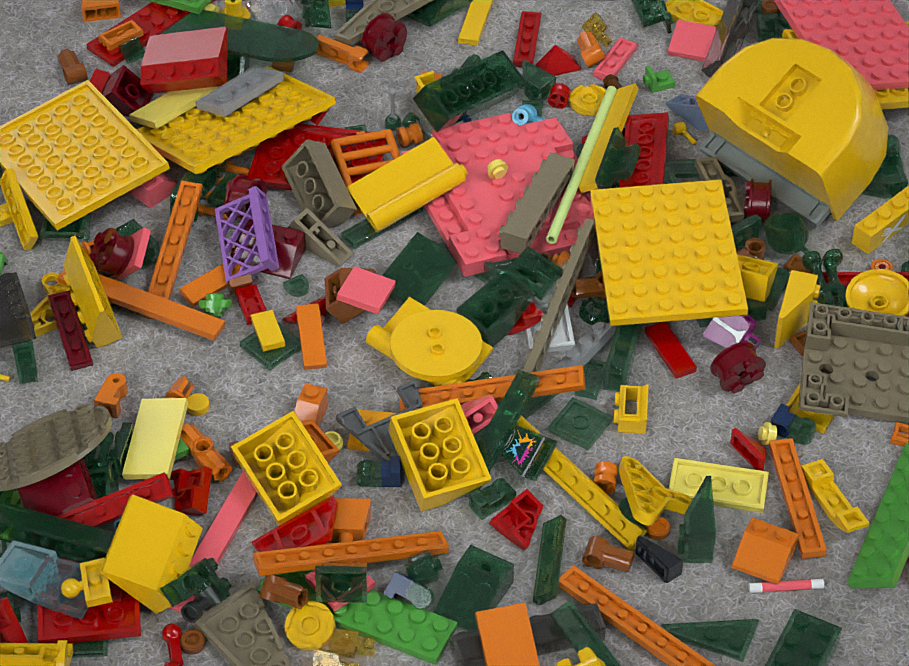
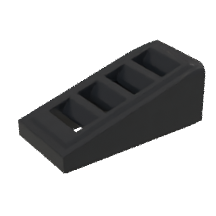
M641 535L637 537L635 554L665 583H669L682 574L683 561L679 557Z

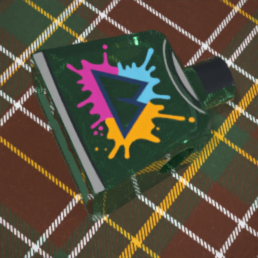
M518 425L513 431L508 428L504 429L499 437L505 443L501 451L503 458L522 477L534 481L540 476L558 441Z

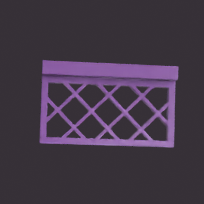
M257 186L248 189V195L215 209L227 283L229 279L247 274L253 275L267 268L270 271L279 269L267 195ZM250 202L247 212H241L240 210L243 205ZM233 211L228 220L224 221L222 214ZM238 214L244 216L238 226L233 225ZM248 220H253V225L250 228V230H244L243 228L245 227ZM231 227L236 230L229 240L226 238V233ZM242 232L247 235L240 245L236 243V240ZM253 237L256 238V243L251 250L247 248V245ZM234 245L238 247V250L233 258L229 257V252ZM245 250L249 252V255L245 262L242 263L238 260ZM255 255L258 256L260 264L253 267L249 266ZM235 265H241L242 267L239 272L232 275L231 271Z

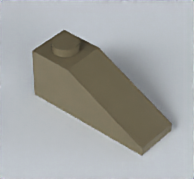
M308 208L302 211L288 226L290 229L305 232L306 250L338 267L354 254Z

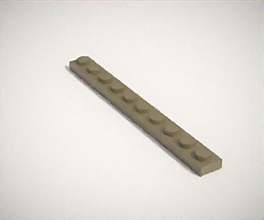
M586 218L583 226L578 228L577 241L571 245L570 258L564 262L563 275L557 279L556 292L549 298V309L547 313L542 315L540 331L535 332L533 348L528 350L525 367H521L519 374L537 372L541 369L596 234L595 221ZM528 398L513 400L514 408L524 410Z

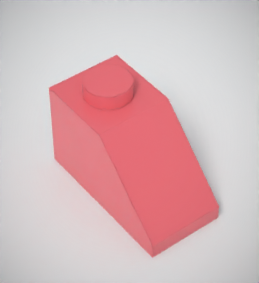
M492 395L465 402L461 405L472 434H475L503 415Z

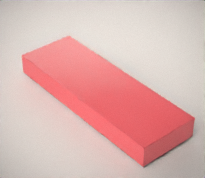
M619 38L606 54V58L593 71V77L604 80L609 74L617 76L636 51L638 43Z

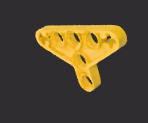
M50 272L42 277L43 290L47 296L21 322L20 327L24 337L35 338L57 328L55 321H46L47 318L53 317L48 295L69 290L73 293L71 287L60 283L53 286L47 285L50 281L58 282V273ZM79 305L75 306L78 309L77 312L80 311Z
M629 456L622 457L618 465V472L632 515L636 521L652 526L665 509L684 515L689 514L694 504L692 498L686 494L665 488L638 460Z

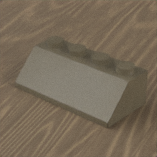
M306 139L281 166L302 211L308 208L328 228L344 223L357 210L325 143Z

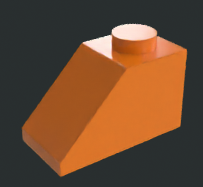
M305 383L296 402L295 414L301 423L313 420L319 426L328 408L327 388Z

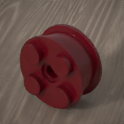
M388 13L380 14L373 18L366 26L361 39L362 48L367 49L369 53H373L374 57L381 62L395 55H400L407 38V28L402 22L395 21L392 15Z
M238 174L233 180L228 181L226 185L225 204L248 195V189L257 186L267 195L265 182L260 178L252 180L245 174ZM250 202L244 204L240 211L246 213L250 207ZM228 211L224 214L229 218L233 211ZM238 214L235 220L242 219L244 216Z
M751 178V181H746L744 223H748V226L751 223L769 226L772 180H769L768 183L754 182L753 178Z
M112 227L102 233L99 232L94 238V245L89 254L97 272H101L105 277L114 280L118 278L131 260L134 240L129 235H119L118 231Z
M745 341L733 344L720 352L712 361L710 371L714 376L719 377L722 390L726 392L732 391L735 394L742 391L746 385L760 380L764 376L763 371L766 363L762 357L756 355L755 345Z

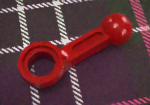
M173 623L167 624L162 630V638L167 642L170 662H165L164 666H183L179 641L182 636V630Z

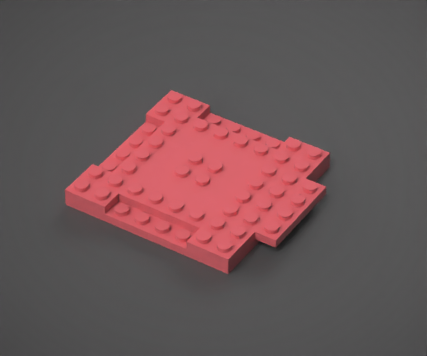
M507 113L433 130L432 137H435L453 163H458V165L463 164L468 173L466 176L467 181L424 205L464 277L533 261L540 253H547L553 256L561 254L563 251L570 252L572 243L577 241L579 226H583L586 218L594 220L590 191L581 193L578 188L557 242L554 244L547 242L546 237L565 193V188L525 256L500 248L501 238L498 237L499 230L502 225H506L509 213L511 211L514 212L517 200L519 198L522 199L526 186L531 185L534 173L539 172L542 160H546L550 152L574 159V168L576 166L578 158L572 150L573 142L556 117L518 126L517 123L513 122L512 115ZM410 150L401 152V155L405 154ZM501 159L508 165V171L502 178H490L487 173V166L492 161ZM596 234L591 246L598 245Z

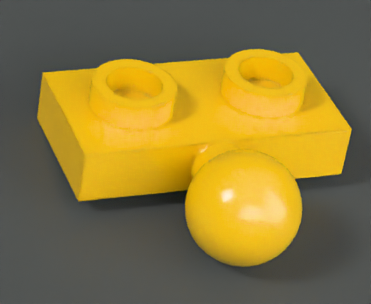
M105 558L80 563L82 581L74 578L66 579L61 585L62 594L67 598H75L81 591H84L87 608L113 602L109 579L100 573Z

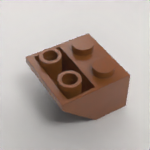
M340 268L324 278L326 310L343 324L365 311L364 309L336 300L337 293L353 268ZM361 268L376 274L374 269Z

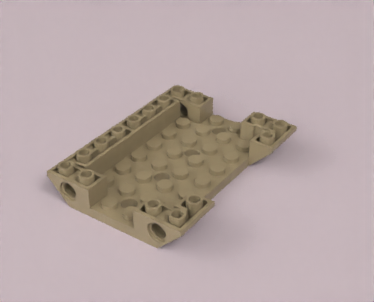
M811 302L804 340L798 402L799 409L847 417L850 414L909 424V317ZM820 370H828L830 374H823ZM866 377H874L877 381H869Z

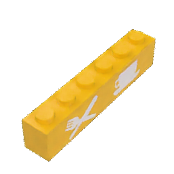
M909 186L854 225L851 242L853 245L869 254L909 224Z

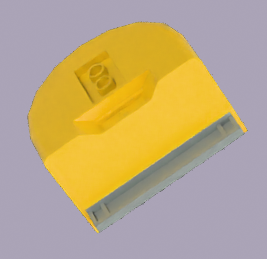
M771 38L744 47L723 63L695 95L711 133L699 147L700 151L708 157H716L720 165L745 181H751V178H753L754 182L768 183L769 180H772V199L817 228L830 213H832L833 219L836 221L843 216L871 183L886 157L889 127L874 89L843 57L828 48L804 39Z

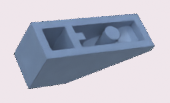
M680 94L666 102L669 108L696 129L710 133L695 96Z

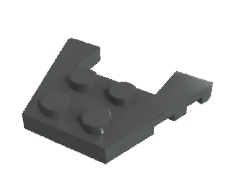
M416 379L397 388L396 392L407 409L391 416L422 408L423 404L419 396V386ZM356 407L336 415L337 422L381 461H390V457L398 456L388 431L391 416L367 426Z

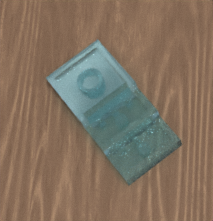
M12 541L0 558V586L51 610L79 619L84 617L89 607L87 608L84 591H81L75 598H67L61 592V585L66 579L74 578L82 581L80 563L58 558L56 551Z

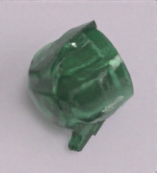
M776 213L766 219L764 222L766 239L775 252L783 255H791L802 251L805 255L810 253L806 247L809 233L800 215L796 213H784L781 215Z

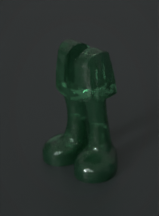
M840 249L828 250L822 259L817 251H810L802 257L803 266L812 274L818 275L817 285H821L819 296L816 299L820 304L833 305V296L835 306L847 307V288L841 284L837 274V267L843 260V254ZM822 265L827 273L829 284H827L824 279L821 268Z

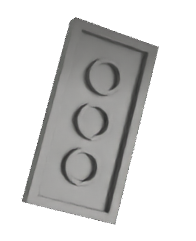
M254 65L197 100V109L222 117L229 116L239 107L246 106L247 102L260 97L268 89L276 87L278 83L284 80L283 72Z

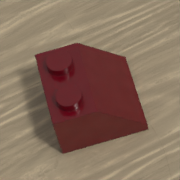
M125 65L109 75L101 93L123 116L130 117L131 113L149 104L153 95L149 94L140 85V78Z

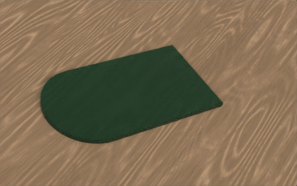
M202 10L200 14L191 12L161 33L169 34L227 27V53L269 62H292L306 59L314 55L319 49L318 39L308 32Z

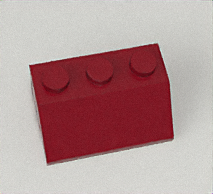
M249 219L243 229L249 231L253 225V220ZM272 224L279 269L270 271L267 268L260 272L290 279L306 250L305 232ZM241 232L236 243L241 245L247 234ZM251 238L247 248L252 250L256 243V238ZM234 245L231 248V258H233L238 250V247ZM244 250L238 261L244 263L249 252ZM255 255L249 265L251 267L260 264L258 256Z

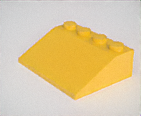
M72 236L63 265L66 271L63 277L67 286L72 287L73 293H70L75 306L79 305L80 311L77 314L81 323L87 326V330L84 332L89 343L94 342L96 347L100 348L122 339L123 336L93 261L77 237Z
M458 398L391 416L388 431L398 456H400V461L421 512L445 505L491 482V476Z
M294 411L231 446L235 459L278 526L329 498L342 487L341 482Z
M131 495L100 573L155 614H158L175 605L203 528L181 512Z

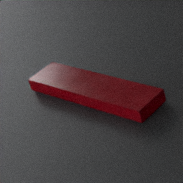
M69 290L48 295V301L70 370L74 371L93 366V360Z

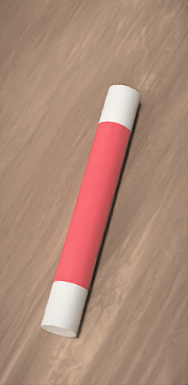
M824 580L780 581L779 585L771 582L749 583L748 588L749 593L824 589Z

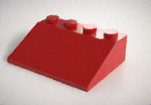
M219 27L149 36L141 64L140 85L149 94L217 87L227 83L228 28Z

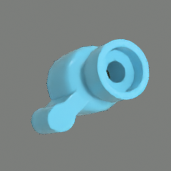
M530 104L519 106L512 114V120L517 125L546 120L544 117L537 116V110Z

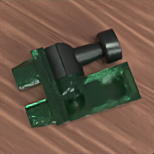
M204 558L160 588L172 607L185 601L192 595L195 596L196 602L190 601L181 608L182 617L189 623H195L202 617L203 610L206 611L216 606L231 595L228 591L232 585L227 578L222 577L220 579L215 572L218 569V564L214 558Z

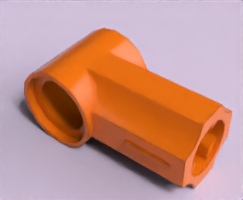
M584 31L579 34L577 42L581 49L580 54L588 68L606 58L592 32Z

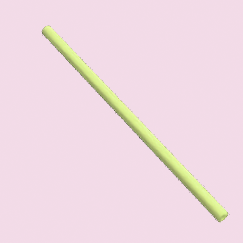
M609 86L605 92L546 237L547 242L550 244L557 242L617 92L614 86Z

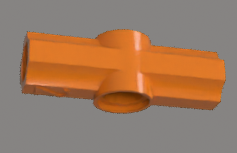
M184 424L180 438L188 446L189 453L194 457L195 464L199 467L206 466L211 468V477L215 481L219 480L221 482L227 479L228 475L232 472V467L214 448L212 439L203 436L193 424Z

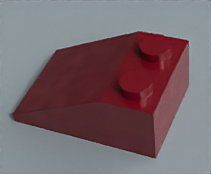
M83 458L50 477L17 488L30 527L98 499Z

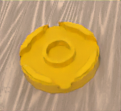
M590 84V87L580 85L572 90L569 104L579 114L594 116L598 112L606 90L595 84Z
M308 600L302 609L293 607L286 617L284 628L287 638L293 646L301 650L315 651L323 648L330 642L334 635L336 624L333 614L326 605L318 601Z

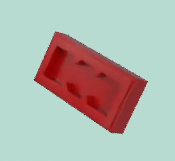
M254 284L235 289V296L246 324L250 325L252 324V314L267 311L257 285Z

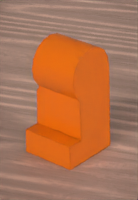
M110 374L94 399L95 408L98 405L108 409L111 417L114 418L119 417L121 413L120 400L128 393L126 377L123 374Z

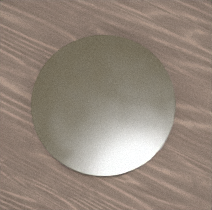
M91 404L76 406L74 411L70 412L63 409L44 416L12 434L13 437L6 444L5 442H0V491L17 489L41 481L69 467L91 452L103 441L112 427L113 419L108 409L101 405L94 408Z

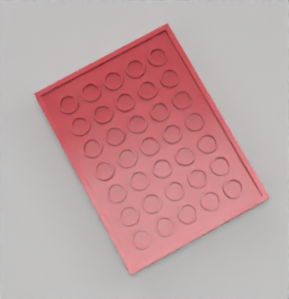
M774 0L798 39H804L828 48L843 57L868 81L874 90L909 88V27L890 0Z

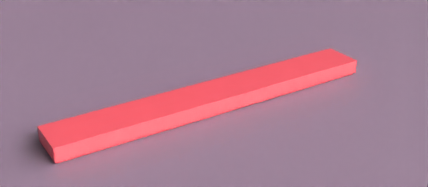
M244 471L241 473L194 553L176 603L169 607V609L181 612V608L186 603L197 601L194 595L207 585L256 500L258 494Z

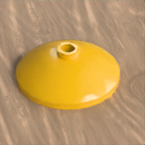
M873 269L862 272L855 276L848 284L846 304L848 308L906 316L909 313V281L902 275L885 269Z

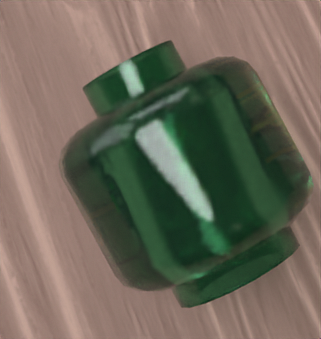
M430 551L410 556L408 564H405L408 577L416 580L415 584L417 586H424L438 581L440 577L439 571L443 570L439 556L434 557Z

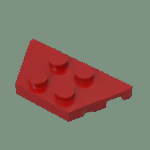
M333 495L253 540L251 543L259 552L324 545L332 540L338 502Z

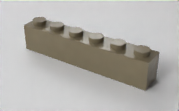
M550 152L547 159L542 160L539 172L534 173L531 185L526 186L522 199L519 198L517 200L514 212L511 211L509 213L506 225H502L499 230L498 237L501 238L500 248L525 256L569 183L574 169V159Z

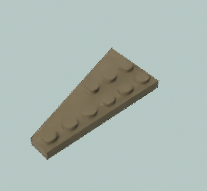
M371 0L334 34L335 40L352 46L361 41L366 26L376 16L388 13L397 21L433 0Z
M254 581L203 614L194 623V627L204 634L205 638L232 666H291L271 618H269L263 600L259 597Z

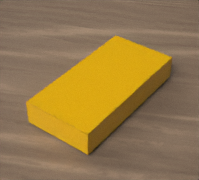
M273 310L251 315V321L263 352L285 347V341Z

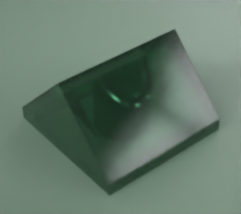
M91 212L58 231L45 217L40 231V238L46 241L70 242L71 237L76 236L79 242H90Z

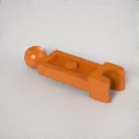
M309 33L305 34L301 39L304 48H316V54L348 65L349 69L362 73L369 65V62L363 59L369 53L365 48L357 45L352 47L322 35L315 37Z

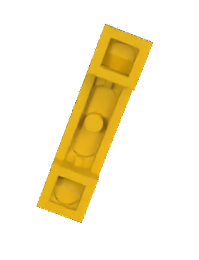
M823 459L801 465L811 492L827 517L839 529L849 533L869 526V521L859 507L853 508L835 484L834 473Z

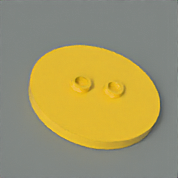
M426 310L406 317L394 328L390 339V352L395 364L408 375L426 381H448L465 375L476 366L482 353V338L477 327L467 318L445 310Z

